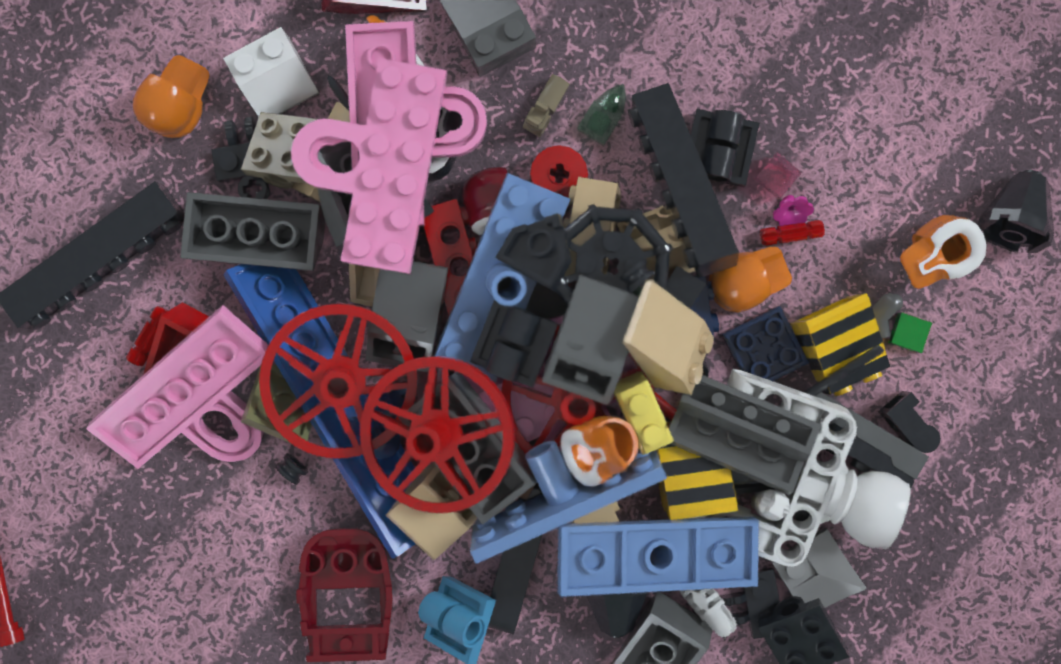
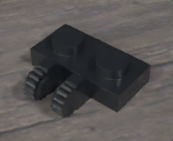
M253 117L244 119V128L249 143L239 144L238 131L233 120L225 121V134L229 146L211 149L216 181L225 182L242 179L246 176L241 167L256 127Z
M773 568L758 570V586L742 587V592L720 596L725 601V606H733L745 602L747 611L732 613V617H735L734 619L737 620L736 623L738 625L749 622L753 639L764 638L758 629V620L773 615L775 606L780 602Z

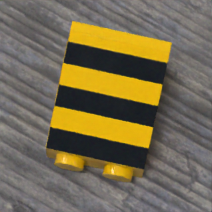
M867 293L845 297L790 323L817 383L874 346L880 345L884 349L881 355L848 374L837 383L822 391V393L834 394L835 397L843 395L853 389L852 384L861 380L864 383L873 381L882 376V370L890 367Z
M672 421L666 422V426L668 427V429ZM672 444L656 450L667 479L659 482L662 506L670 520L738 511L730 469Z

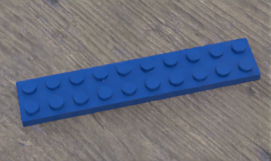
M239 264L226 270L223 274L258 335L268 345L288 321L306 310L318 307L297 269ZM325 316L304 323L288 336L326 359L333 357L338 338ZM284 341L280 347L315 371L319 365L317 361ZM343 348L341 355L349 357ZM276 353L274 361L298 399L314 383ZM314 394L301 407L306 412L320 401ZM362 394L359 398L363 409L369 394ZM354 405L344 409L358 442L361 444L360 423ZM329 406L310 420L325 447L346 448L353 446L333 406ZM401 444L394 456L388 459H377L381 469L388 478L396 468L395 465L405 453ZM364 455L350 458H332L391 558L398 557L414 546L415 543L386 516L397 500L389 495L376 481L368 468ZM411 460L395 480L394 484L397 487L415 469ZM411 483L403 490L404 492L411 485Z

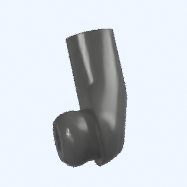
M885 294L872 307L882 338L891 337L888 320L897 310L903 307V299L898 294Z

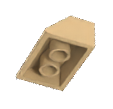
M578 177L577 186L572 185L570 188V201L568 205L573 206L571 219L565 218L564 229L588 209V205L595 204L598 207L619 208L622 194L618 183ZM600 220L603 231L615 232L617 222ZM593 223L571 242L581 246L595 235L596 231ZM570 249L572 262L565 276L575 274L577 253ZM607 257L602 260L604 267L601 271L604 274H607L610 259Z

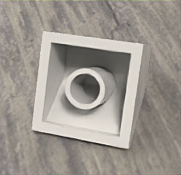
M282 27L223 58L237 85L258 117L260 112L282 114L319 94L293 43Z

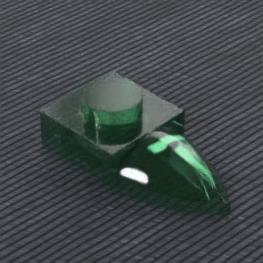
M625 85L614 86L601 94L596 101H593L577 127V131L604 147L624 112L626 103Z

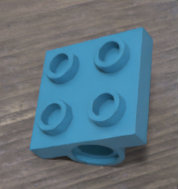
M443 576L438 592L434 591L426 595L419 606V618L427 624L424 639L465 664H477L496 600L453 577Z

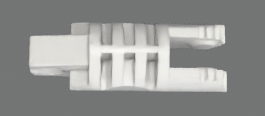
M762 490L756 492L751 499L752 508L762 518L769 520H780L786 517L791 510L789 499L781 491Z
M714 589L679 590L688 604L700 616L701 620H705L711 629L715 631V634L717 633L721 638H726L735 631L738 625L736 623L737 620L734 619L735 617H732V613L724 605L725 601Z

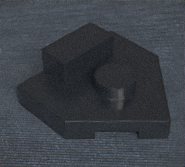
M556 213L545 217L544 220L529 225L523 224L513 227L495 258L542 286L555 291L572 262L562 217Z

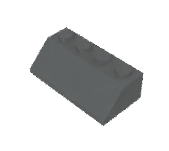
M187 192L180 258L314 271L324 241L325 219L322 207L319 204Z
M456 372L448 376L450 418L492 412L461 373ZM442 382L436 386L434 408L441 409ZM424 397L407 411L421 415L423 413ZM401 416L398 417L403 424L410 427L412 420ZM497 418L462 424L461 428L464 434L500 424V421ZM502 431L459 444L457 447L479 488L490 479L499 463L503 445ZM516 442L510 466L502 481L486 498L469 507L482 524L490 520L537 482L525 459L526 454ZM454 457L448 459L466 484L470 493H475ZM453 486V488L460 495V497L463 498L459 491L456 489V487Z

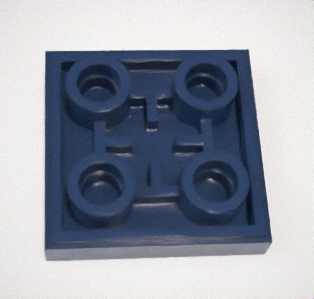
M777 306L721 334L738 369L764 379L775 381L809 364L781 306Z

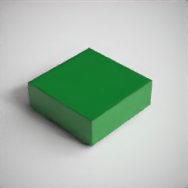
M900 312L897 314L888 343L916 353H922L932 322Z

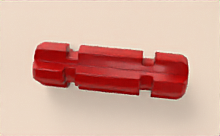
M821 220L809 221L807 224L802 222L777 226V229L769 227L760 230V240L764 246L775 245L777 242L788 243L807 240L808 237L809 239L821 238L825 235L824 224Z
M160 306L154 308L149 316L152 318L151 321L145 323L134 342L136 346L134 348L131 347L126 356L130 363L136 366H143L149 356L147 353L151 350L160 316L169 310Z

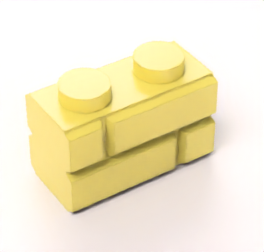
M637 372L619 380L613 393L625 421L633 427L637 435L638 449L641 454H648L673 442L674 440L666 426L665 419L651 386L643 373Z

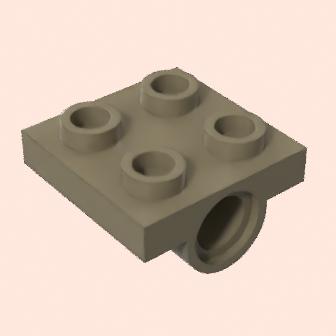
M260 112L241 170L246 176L260 177L268 184L278 188L290 189L293 187L294 182L306 184V181L298 175L293 166L291 148L297 133L308 123L319 119Z

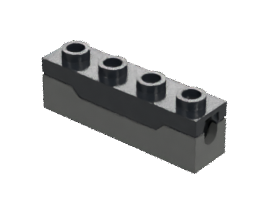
M822 392L815 396L843 406L853 416L857 430L847 455L852 459L851 466L863 473L871 470L895 475L908 483L911 489L915 482L914 480L917 479L929 456ZM839 417L834 418L829 423L828 428L836 432L841 431L846 426V420ZM825 449L826 451L834 455V451H832L831 449Z

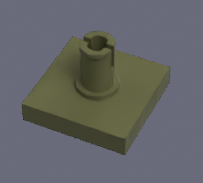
M272 364L270 374L271 395L276 410L281 415L297 398L278 366ZM260 366L241 423L290 443L276 430L263 407L259 388ZM300 406L283 421L288 425L305 412ZM309 420L292 431L308 441L312 424Z

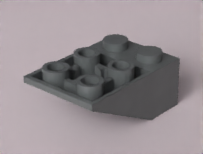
M413 261L411 274L379 270L372 311L387 319L397 328L408 343L414 359L434 356L440 341L448 268ZM369 322L366 361L399 366L405 363L400 350L390 336L381 328ZM429 367L417 369L418 371L429 373Z
M580 275L545 364L542 382L608 405L629 352L623 340L640 296Z

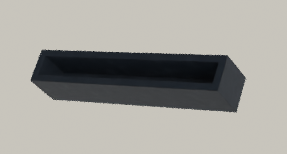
M663 84L633 94L632 108L628 109L629 119L633 128H639L641 136H638L643 154H649L652 163L649 164L652 178L654 182L660 181L663 191H660L663 206L666 211L671 209L674 220H671L672 228L676 238L683 239L686 249H683V255L688 268L694 267L697 277L700 278L737 266L739 250L670 84Z
M154 181L1 291V306L17 328L37 330L44 327L51 321L50 315L57 310L64 311L72 307L77 302L75 297L84 291L90 292L101 286L104 282L102 280L103 277L110 272L117 273L130 264L128 259L137 253L144 254L156 245L155 240L163 234L170 235L180 229L185 212L166 186Z

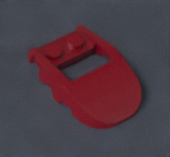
M358 528L329 529L314 535L306 543L301 553L299 572H301L299 588L296 590V600L299 603L301 613L302 636H307L310 650L306 655V661L386 660L393 597L387 552L383 543L371 532ZM380 587V624L317 626V589Z

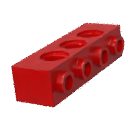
M457 199L431 206L434 212L424 219V229L434 265L448 268L444 298L448 316H450L466 274L463 276L453 275L451 272L452 263L455 260L464 259L470 266L477 248L475 237L469 238L466 226L469 225V218L465 207H460ZM450 228L457 229L460 232L458 242L453 245H447L443 242V234Z

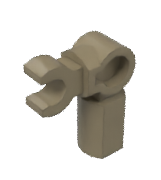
M552 74L536 101L535 107H532L522 128L541 137L552 116L549 114L554 115L570 84L561 77Z

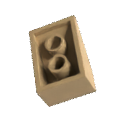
M646 280L623 343L654 387L692 395L695 384L701 381L703 374L702 364L706 353H710L712 349L713 335L704 319L655 282Z

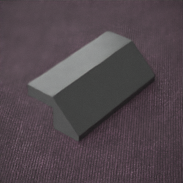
M702 375L701 381L695 384L692 395L683 393L669 427L674 440L670 444L791 495L802 466L811 455L822 424Z

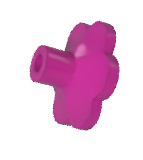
M788 195L783 198L779 208L774 210L772 215L774 220L779 222L780 226L804 223L807 221V216L814 212V207L811 203H808L807 198L804 196L795 198L793 195Z

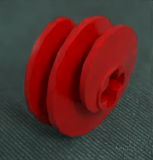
M557 145L546 148L536 156L531 165V183L569 198L571 186H577L578 177L588 178L587 165L582 156L566 146ZM556 169H562L563 175L568 176V179L563 178L562 183H556L555 177L550 176V173L555 174Z

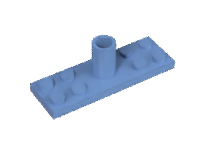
M506 173L434 356H445L462 360L478 368L494 383L496 382L497 376L487 372L483 367L470 362L494 299L502 305H514L525 310L536 282L495 257L513 227L523 224L529 225L544 220L545 217L556 213L563 218L570 201L569 198ZM509 276L511 278L510 285L503 290H497L498 282L502 278Z
M548 441L532 448L526 453L525 459L543 494L525 502L518 500L506 507L505 511L496 514L484 524L478 519L472 528L470 553L477 564L667 479L656 450L642 455L638 449L636 457L624 472L614 474L603 484L586 486L573 478L555 441Z
M755 517L564 524L558 527V594L562 597L758 586L759 519Z

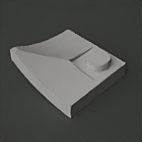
M826 528L816 533L806 559L798 566L789 567L770 561L791 596L801 597L804 603L819 598L826 608L866 589V586ZM798 544L790 548L788 551L794 550L798 546Z

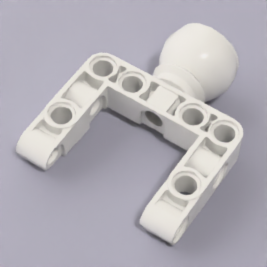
M732 369L727 382L728 386L762 400L770 394H777L782 398V403L779 407L822 425L811 455L802 466L795 489L787 497L791 510L786 517L771 521L751 513V509L737 504L738 511L684 519L721 518L724 516L755 517L759 519L758 556L789 567L798 566L804 562L819 525L829 520L833 524L841 522L845 531L865 546L888 549L897 538L903 525L910 501V485L899 477L886 472L870 471L857 476L855 470H848L845 460L857 430L856 422L848 409L748 372ZM839 417L846 420V426L841 431L836 432L828 428L829 423L834 418ZM822 449L834 451L832 459L826 462L819 461L816 456ZM799 510H806L810 513V516L805 521H796L793 519V515ZM787 540H793L798 543V546L790 551L784 550L781 547L782 543Z

